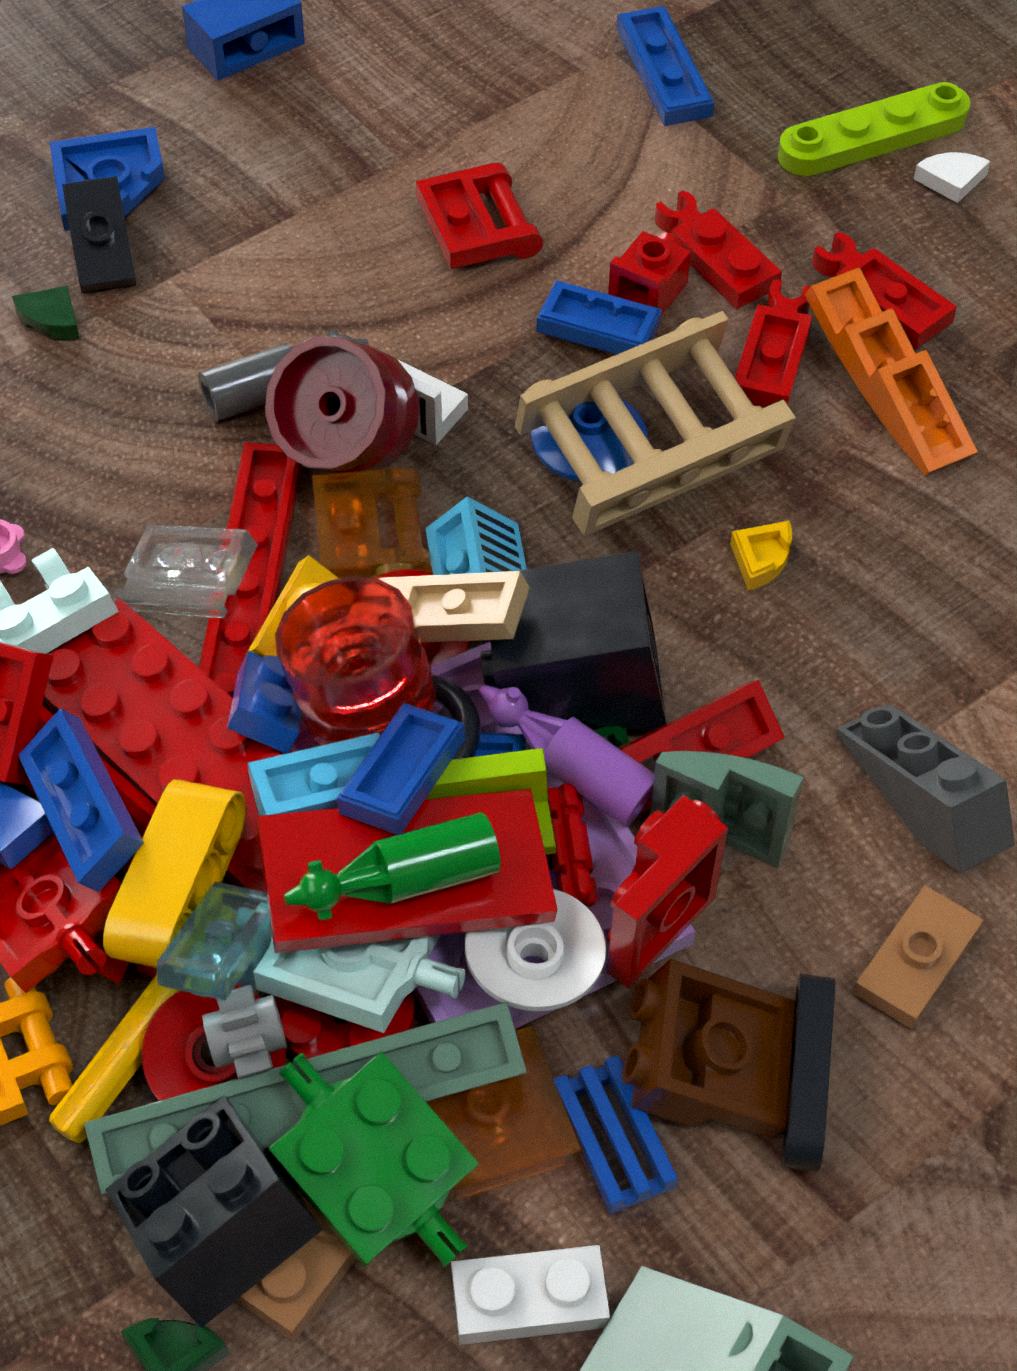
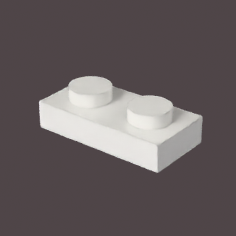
M599 1245L451 1261L459 1345L603 1329L610 1320Z

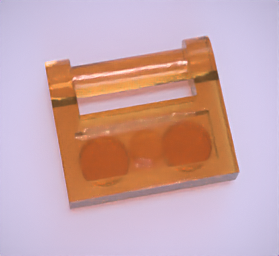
M400 467L312 476L322 566L343 582L371 580L383 573L398 569H416L432 574L431 556L429 551L423 548L417 499L421 495V483L418 472L411 468ZM388 498L393 502L399 548L381 549L375 499Z

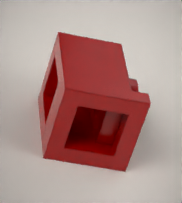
M642 231L621 257L615 256L610 262L608 295L662 309V316L688 284L691 251L685 249L682 241L673 234L661 233L657 237ZM639 283L648 287V294L633 288L634 285Z

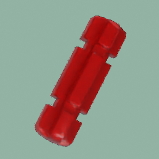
M562 784L559 787L548 788V804L556 845V854H551L553 872L559 873L555 879L556 890L573 896L587 908L592 907L597 901L598 894L595 878L590 877L593 871V862L587 825L585 822H581L585 815L582 796L577 793L576 788L571 784Z

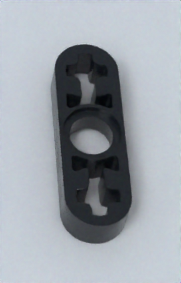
M799 973L794 999L795 1010L786 1129L783 1130L781 1163L782 1167L819 1172L826 1133L835 978Z

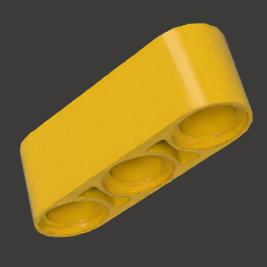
M173 779L167 785L142 838L144 844L136 851L109 911L103 934V946L106 955L110 958L171 972H178L186 965L244 828L246 802L241 792L179 779Z

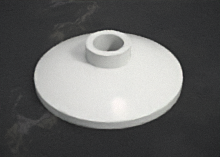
M553 889L558 909L554 922L466 932L465 957L468 968L477 984L487 994L501 1003L507 1002L508 1006L527 1011H549L576 1002L593 988L602 973L605 963V937L594 914L573 896ZM538 956L545 962L538 964L529 963L523 960V958Z

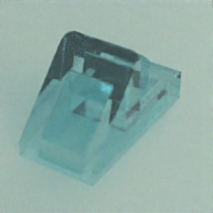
M214 882L157 960L158 985L190 992L197 996L212 997L225 1001L236 984L243 987L251 985L253 992L257 994L258 990L256 989L253 972L270 947L272 936L266 892Z

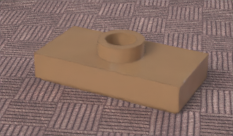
M924 885L856 981L853 994L913 1030L980 932L984 919Z

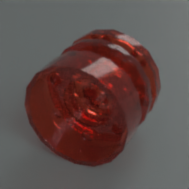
M349 576L329 580L301 594L284 612L275 632L276 655L286 680L293 690L294 700L300 709L303 723L316 742L326 745L374 733H379L381 736L403 703L429 712L432 711L436 700L434 676L428 664L426 651L421 645V636L412 606L398 588L378 578Z

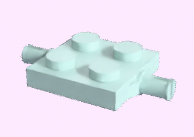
M247 899L244 902L245 906L242 905L237 919L239 927L271 936L270 947L253 972L256 989L384 1033L403 999L414 988L422 986L449 995L454 999L458 997V991L462 990L465 980V969H458L429 959V955L441 935L275 953L268 906Z

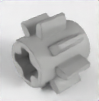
M251 985L216 995L220 1010L202 1015L204 1030L215 1067L218 1068L234 1063L238 1079L271 1070L273 1063L270 1052L287 1048L274 996L270 995L255 1000Z

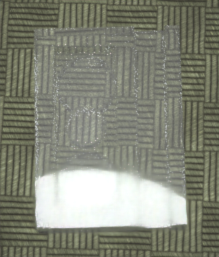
M147 524L124 572L128 579L124 589H116L112 597L116 601L121 598L136 612L225 618L228 611L224 607L228 595L236 594L258 544L247 530Z

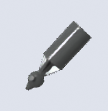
M332 330L327 334V337H342L358 344L369 346L367 339H352L346 335H339L337 330ZM285 343L199 372L200 389L214 421L219 422L265 406L267 385L277 363L293 346Z

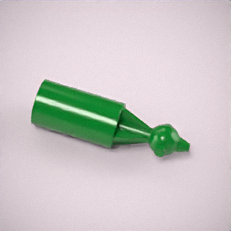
M479 812L372 842L370 847L336 875L330 870L323 869L322 861L320 860L309 862L307 864L309 872L302 877L299 885L284 894V901L286 905L305 906L317 912L319 920H326L333 916L331 909L339 902L341 895L393 904L499 873L501 865L497 839L488 818L484 813Z

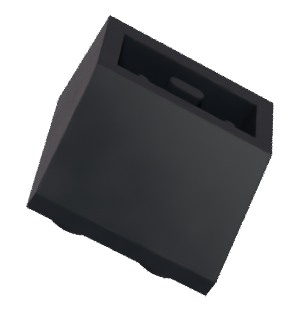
M222 1096L204 1112L194 1116L180 1131L146 1158L132 1165L122 1177L106 1188L110 1199L153 1278L201 1328L323 1230L294 1185L267 1154L265 1147L225 1096Z

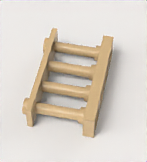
M723 311L704 319L700 317L691 318L682 323L675 331L557 380L551 381L547 379L539 381L520 395L515 428L520 436L546 426L583 484L578 491L572 519L584 537L784 449L796 417L784 400L765 408L753 406L718 354L729 320ZM696 362L734 421L714 430L710 427L704 428L668 373ZM647 383L684 439V442L663 452L661 449H653L618 394ZM595 402L633 460V465L612 474L609 471H602L568 418V415L573 414L574 409L580 404Z

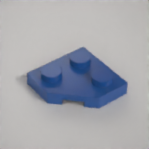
M155 127L49 142L64 231L70 230L62 184L117 176L125 217L165 179Z

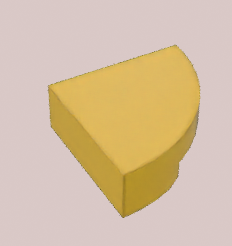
M790 520L732 531L730 545L748 591L768 584L786 566L792 543Z

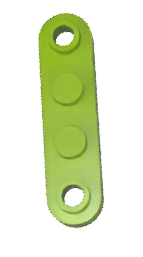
M940 82L787 128L782 133L779 143L778 161L785 170L793 174L811 176L960 131L965 126L970 109V98L965 91L955 84Z

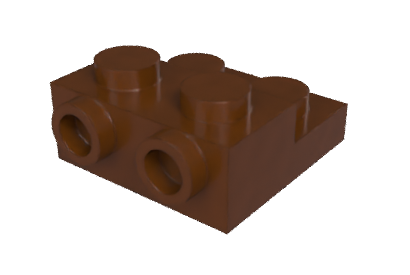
M670 958L648 979H642L638 983L631 998L630 1018L641 1022L639 1042H635L628 1050L622 1068L623 1083L633 1086L631 1107L694 1128L710 1118L766 1137H775L786 1129L795 1000Z

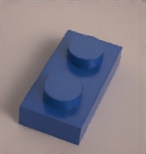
M248 651L237 674L227 728L283 753H289L300 730L307 676L299 673L295 666L283 658L273 655L262 657Z

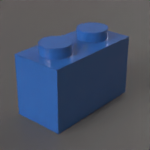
M196 0L182 6L187 48L217 81L305 44L302 3L300 0Z

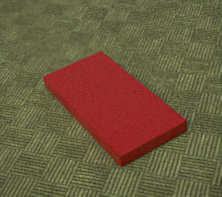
M524 789L425 799L403 831V833L482 812L491 823L497 839L501 862L498 874L393 904L341 895L339 902L331 909L333 916L326 920H319L317 912L305 906L285 904L284 894L299 885L302 877L309 872L307 864L311 861L320 860L322 861L323 869L330 870L336 875L370 847L372 842L397 834L341 815L338 808L257 816V834L274 952L283 953L554 922L558 909L532 790Z

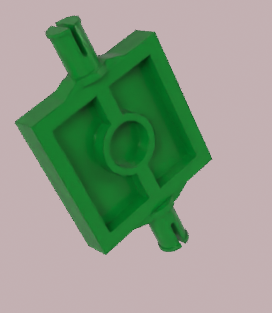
M382 1051L352 1077L335 1082L331 1086L309 1063L303 1053L296 1056L292 1064L289 1062L280 1071L279 1075L289 1083L307 1104V1107L298 1123L268 1148L267 1154L364 1268L393 1242L410 1237L415 1232L443 1263L444 1267L468 1246L439 1214V1211L449 1192L468 1176L479 1163Z

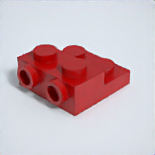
M685 795L665 814L657 810L642 824L634 840V844L637 846L636 864L631 874L620 884L611 899L610 905L614 909L612 927L607 936V941L610 943L607 973L627 989L639 979L716 898L728 827L721 822L716 812L707 804L698 800L692 801Z

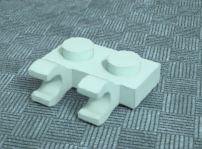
M54 548L31 560L46 583L44 584L47 589L46 591L21 605H15L0 581V642L48 653L119 612L109 592L89 567L78 573L70 574Z

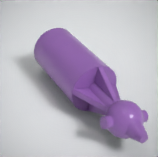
M484 685L479 693L489 705L492 719L500 727L518 726L532 749L543 748L547 772L564 784H571L576 788L578 794L625 827L629 826L640 814L652 797L654 773L575 717L565 720L530 711L526 697L516 687L498 689Z

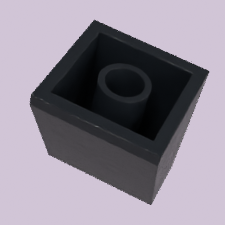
M638 551L522 570L521 573L530 589L514 638L483 640L484 642H491V650L481 651L480 653L485 685L498 689L516 687L526 697L530 711L565 720L575 717L580 722L611 727L621 726V728L653 731L667 724L656 637Z

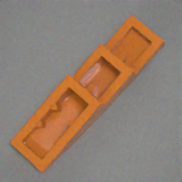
M860 267L814 284L808 289L804 295L829 342L857 388L890 435L924 476L972 457L978 452L927 350L915 353L893 308L881 311Z

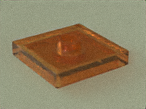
M533 1026L515 1031L527 1071L526 1074L426 1102L479 1163L468 1176L449 1192L443 1205L580 1161V1146Z

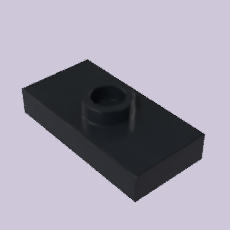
M117 176L62 184L81 294L135 286L136 280Z

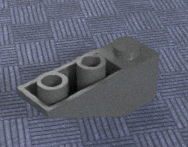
M890 703L882 707L872 708L864 712L860 718L837 728L838 737L920 844L959 873L1015 846L1006 779Z

